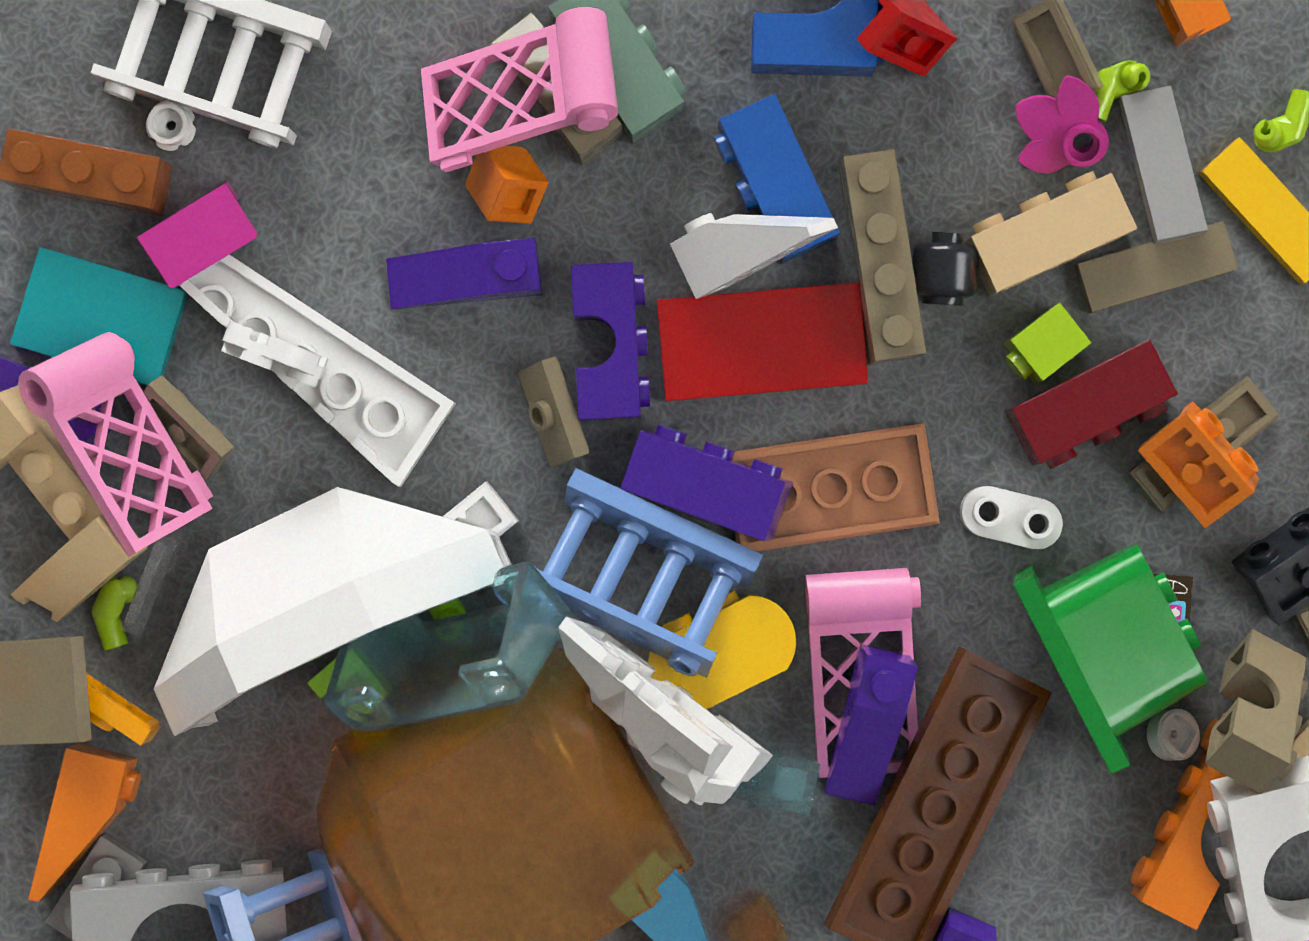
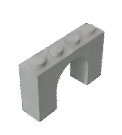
M261 859L242 862L241 870L220 872L219 864H202L189 867L188 875L167 876V869L163 868L140 870L135 872L136 879L114 881L113 873L85 875L82 877V884H74L70 891L72 941H131L139 925L159 909L176 904H191L207 909L203 893L219 886L238 888L240 894L244 893L249 897L284 883L283 867H272V860ZM285 905L255 916L254 923L250 924L255 941H278L287 937Z

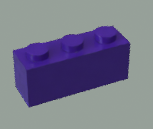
M658 424L656 432L640 430L620 489L759 540H773L793 483L792 481L780 478L783 468L758 459L753 460L751 467L732 460L735 451L707 441L703 450L685 444L687 434Z

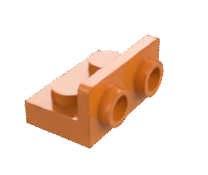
M1192 401L1183 408L1178 417L1142 443L1138 451L1202 526L1207 528L1255 492L1259 480L1256 474L1258 467L1243 448L1238 447L1234 449L1222 435L1225 432L1224 427L1216 415L1208 408L1200 410Z

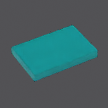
M39 247L10 344L55 357L103 333L111 332L130 344L135 355L133 376L137 382L148 385L161 375L164 376L188 293L180 288H170L168 285Z

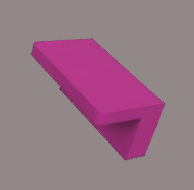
M229 181L137 237L170 288L177 287L257 237V231L237 201L239 197Z

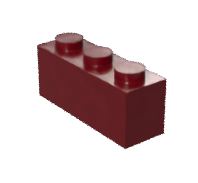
M1149 339L1006 410L1005 413L1031 464L1038 465L1046 462L1048 468L1052 469L1077 456L1073 447L1089 439L1092 440L1094 446L1100 445L1123 433L1119 424L1137 416L1140 423H1143L1166 412L1168 408L1164 401L1178 395L1155 347Z

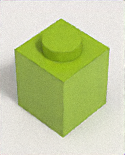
M1059 302L1004 343V346L1010 352L1005 356V360L1021 380L1024 381L1029 377L1036 384L1049 377L1090 345L1091 342Z

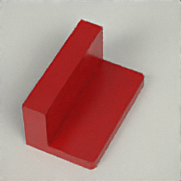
M878 0L883 8L858 36L857 40L867 52L924 77L958 38L924 0Z

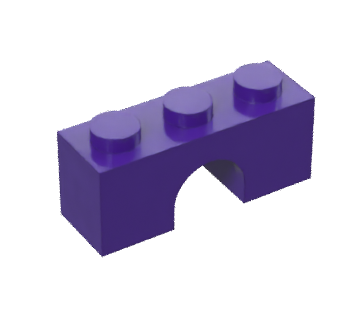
M633 262L571 265L573 317L575 321H600L606 324L616 337L615 350L605 363L596 367L576 368L578 419L580 422L641 419L640 407H650L649 376L639 377L638 356H648L646 325L636 326L635 306L645 305L644 274L633 275Z

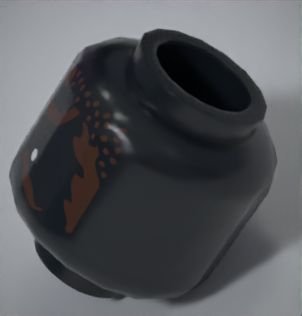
M932 232V242H921L914 247L912 264L917 294L922 295V303L963 306V298H969L976 293L979 256L973 245L962 244V233Z

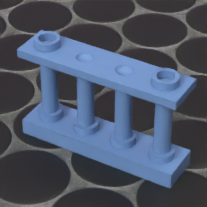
M575 468L567 484L564 504L570 507L573 514L544 570L541 571L528 564L525 565L521 573L519 590L525 592L526 598L539 607L553 609L555 606L668 659V665L682 674L695 676L697 673L707 678L717 653L703 646L731 587L739 585L748 590L763 555ZM599 520L616 528L619 537L591 592L588 593L562 581L591 522ZM646 542L663 550L666 558L638 615H635L609 603L637 545ZM694 564L709 571L713 579L685 637H682L656 625L684 566Z
M314 849L307 852L312 872L249 897L244 893L240 894L238 888L219 886L204 892L203 896L217 941H255L250 924L255 921V916L318 891L327 921L278 941H362L345 887L349 884V875L344 862L339 856H336L335 851Z

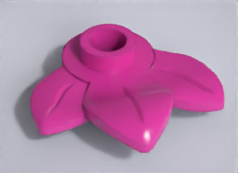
M1065 76L1060 84L1056 98L1044 95L1032 96L1016 104L1015 108L1019 125L1031 139L1018 157V161L1028 169L1037 173L1049 174L1060 170L1068 164L1074 167H1089L1099 162L1106 154L1109 138L1105 127L1098 121L1099 100L1094 91L1082 80L1073 76ZM1086 133L1092 137L1091 142L1083 148L1076 147L1073 144L1074 138L1078 134Z

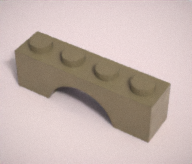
M895 149L844 156L838 167L846 217L851 228L858 262L863 326L869 365L919 358L926 354Z

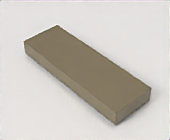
M1224 221L1207 225L1208 230L1204 235L1154 245V242H1149L1074 265L1088 313L1104 310L1238 270Z
M1244 377L1207 407L1222 423L1225 430L1222 435L1234 449L1242 448L1280 417L1249 377ZM1145 458L1127 472L1158 512H1163L1179 499Z

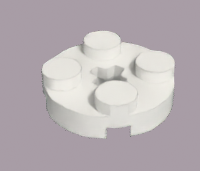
M229 321L222 339L225 341L222 352L316 387L319 378H322L329 360L321 355L270 335L256 332L254 329Z

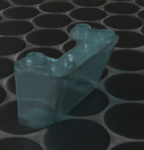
M531 561L505 566L496 572L492 588L495 595L504 605L423 622L416 614L341 646L324 703L345 724L357 730L367 732L381 731L518 703L526 696L561 640L558 627L565 617L572 618L573 615L568 606Z

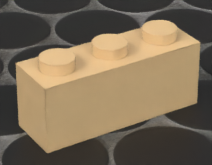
M1091 171L1066 183L1068 193L1050 200L1047 192L1021 203L1019 207L1022 213L1004 221L1001 213L973 225L976 234L967 239L965 244L973 245L977 250L979 256L978 273L989 297L1138 229L1113 174L1110 173L1097 179L1094 171Z

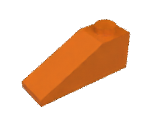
M80 743L66 748L28 900L39 902L51 895L123 811L127 801L133 802L135 800L141 782V772L135 771L137 757Z

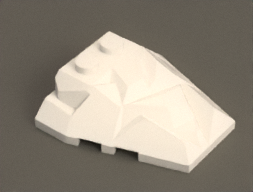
M565 617L558 627L565 655L590 687L591 701L618 725L625 728L629 744L639 750L648 764L665 778L660 785L679 801L687 804L692 800L698 805H703L704 802L724 804L742 781L748 782L773 756L720 714L715 716L692 699L693 695L680 685L677 687L667 679L664 681L652 679L651 676L656 671L655 668L601 628L569 617Z

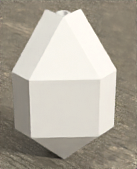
M336 487L208 549L155 684L154 691L174 736L191 728L209 726L218 722L214 712L243 693L370 632L488 586L502 587L518 579L498 533L495 531Z

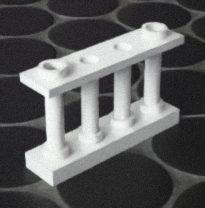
M139 0L116 69L113 70L95 63L93 64L91 74L105 83L103 91L128 101H133L135 93L160 102L169 100L174 102V104H178V106L192 110L194 113L250 131L248 139L277 149L280 141L294 145L297 137L289 127L280 125L303 54L304 52L310 53L312 46L326 50L332 30L325 20L265 0H175L185 4L184 11L188 15L164 86L135 76L159 5H165L167 0ZM215 14L233 19L232 27L236 29L213 100L210 102L186 94L184 90L207 21H213ZM263 30L281 35L280 42L285 46L261 117L259 118L234 110L232 106L256 36L261 37Z

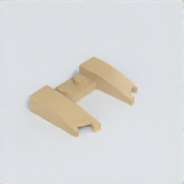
M17 385L0 392V470L8 463L68 537L69 541L10 595L23 605L31 600L52 612L51 620L59 622L148 548L145 547L135 554L127 556L46 419L38 418L30 412L22 400Z

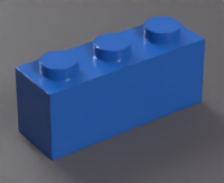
M775 93L719 119L718 130L720 134L714 136L713 139L725 165L734 162L742 180L736 182L735 187L747 211L755 208L758 215L833 218ZM836 228L781 258L780 263L784 264L837 239L840 234L839 229Z

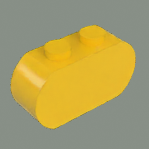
M733 590L728 593L703 646L717 653L707 678L697 673L695 676L682 674L668 665V659L650 651L648 663L656 670L651 678L658 681L667 679L677 687L680 685L693 695L692 699L705 709H708L787 670L793 660L796 649L794 626L786 612L770 599L755 594H746L739 598L736 591ZM686 613L662 625V627L685 637L693 619L690 613Z

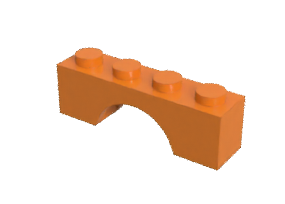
M1216 719L1209 723L1203 733L1200 745L1205 749L1196 767L1189 765L1179 780L1177 792L1181 793V796L1173 812L1165 811L1156 825L1154 838L1158 839L1150 857L1143 856L1140 858L1130 879L1131 884L1135 885L1131 894L1138 900L1195 930L1198 929L1220 886V883L1215 879L1205 863L1201 846L1202 831L1209 816L1207 802L1214 801L1210 781L1226 777L1225 774L1205 764L1211 730L1218 722Z

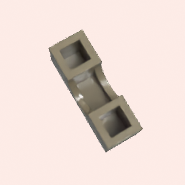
M1254 629L1246 635L1228 656L1224 665L1219 693L1235 703L1212 727L1205 760L1206 765L1260 794L1276 778L1283 780L1287 777L1297 757V753L1292 748L1294 737L1302 724V716L1298 714L1299 704L1308 687V682L1303 680L1306 657Z

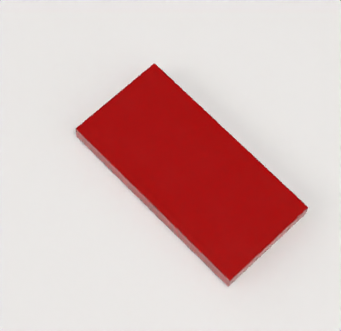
M860 282L707 295L699 299H695L694 296L657 300L665 402L869 384Z

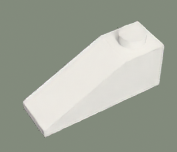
M708 213L687 223L684 226L687 234L670 243L695 299H699L736 284L838 227L834 218L734 214L715 220L713 214Z

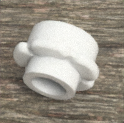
M169 100L159 102L153 107L146 120L147 134L150 138L156 140V145L166 151H175L180 145L186 146L193 140L196 133V127L193 125L195 116L192 110L178 106V104H174V102ZM174 121L176 128L169 130L167 127L168 122Z

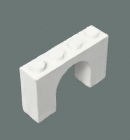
M1309 755L1296 758L1295 764L1287 777L1283 780L1276 778L1262 794L1228 776L1211 780L1214 801L1207 802V811L1213 829L1216 833L1220 832L1222 847L1216 848V859L1223 877L1229 880L1231 892L1224 894V902L1231 922L1237 924L1239 937L1234 938L1232 941H1309V898L1285 901L1266 895L1264 891V875L1272 855L1288 839L1309 831Z

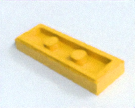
M1238 137L1198 174L1299 285L1305 284L1309 281V212L1249 146Z

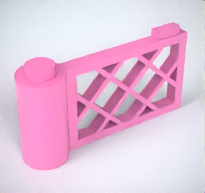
M578 7L569 9L556 18L554 25L421 69L429 159L437 167L441 166V170L446 173L472 165V156L573 124L578 125V128L584 131L601 130L607 127L609 121L618 115L607 16L604 11L598 8ZM547 45L549 57L537 75L523 67L535 48ZM502 60L508 65L492 90L478 82L490 63ZM521 72L532 79L533 82L518 105L515 106L504 99L503 96L518 73ZM457 74L463 80L449 102L445 104L440 100L438 80ZM474 87H477L488 96L471 121L460 114L459 110ZM544 88L553 93L555 113L535 119L528 113ZM499 103L513 111L501 130L489 133L483 129ZM456 117L466 123L468 127L457 144L445 147L444 133Z
M107 332L23 371L19 376L18 387L22 400L30 412L38 418L46 419L129 557L213 509L208 502V499L213 497V494L198 470L191 473L134 378L135 355L132 347L123 338L114 333ZM123 393L135 412L133 424L111 417L114 398ZM101 405L100 412L92 410ZM79 417L97 424L94 444L91 445L78 440L68 421ZM108 428L130 436L127 457L104 449ZM141 441L155 445L161 455L159 469L138 462ZM102 461L124 469L120 490L106 486L100 476ZM135 473L157 481L153 502L131 495ZM168 485L182 490L192 509L182 513L165 507ZM129 506L151 514L148 534L139 539L127 521ZM162 518L170 520L161 526Z
M908 568L805 575V602L819 778L828 777L831 764H828L827 745L839 733L842 717L840 719L837 718L824 706V695L837 680L850 688L851 681L842 674L857 659L860 644L868 646L880 632L900 631L901 650L899 653L909 655L914 660L911 618L912 608H921V588L919 578H910ZM868 633L861 642L851 635ZM843 635L855 646V649L836 669L821 656L820 636ZM822 666L832 674L824 684ZM915 681L905 717L906 729L902 727L900 732L907 739V750L919 729ZM825 716L835 724L827 734ZM904 759L890 760L886 773H897Z

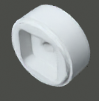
M1183 709L1162 710L1150 719L1147 727V740L1152 752L1160 759L1166 761L1185 760L1196 752L1200 741V731L1196 720L1189 712Z

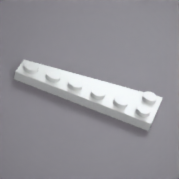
M227 255L179 285L226 328L229 321L254 329L256 332L270 335L328 358L323 376L319 378L316 387L277 372L274 373L398 487L403 485L456 404L231 255Z

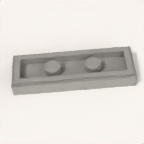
M1166 86L1121 96L1118 102L1154 245L1204 235L1208 228L1172 87Z

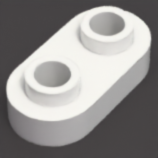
M983 486L971 490L963 498L960 506L961 521L972 534L1029 549H1044L1051 546L1059 538L1063 527L1062 516L1053 503L1045 499L992 486ZM984 502H990L996 508L994 519L988 522L984 521L979 515V508ZM1035 514L1041 515L1046 523L1044 530L1038 534L1032 532L1029 528V520Z

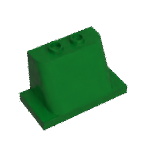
M1135 542L1046 587H1043L1032 565L1014 574L1013 586L1110 774L1130 766L1126 746L1120 735L1209 683L1193 653V650L1202 646L1188 618L1177 622L1169 604L1178 599L1164 572L1154 577L1139 546Z

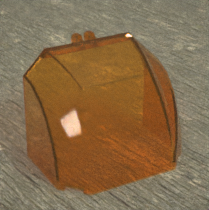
M517 637L508 639L448 675H445L438 664L428 669L432 684L421 690L411 679L406 681L401 686L406 697L405 700L335 739L316 808L317 828L325 856L341 895L364 941H595L651 909L662 898L656 888L676 868L678 873L687 872L695 863L680 817L646 759L639 750L629 744L625 728L618 725L591 701L590 687L566 657L564 649Z

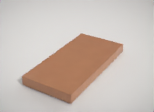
M925 423L735 451L732 459L750 467L754 459L783 468L780 478L793 482L773 540L762 541L735 531L736 543L755 552L940 524Z

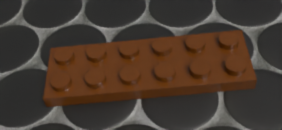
M958 647L825 919L824 925L829 930L854 941H932L1052 694L1051 691L964 648Z

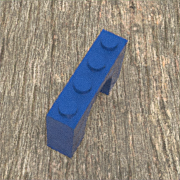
M842 0L828 10L813 14L754 12L752 21L751 73L872 77L877 62L884 63L885 60L867 52L857 38L878 12L881 11L883 8L882 4L878 0Z

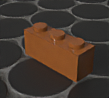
M7 128L0 163V181L14 188L163 216L173 167L160 157Z

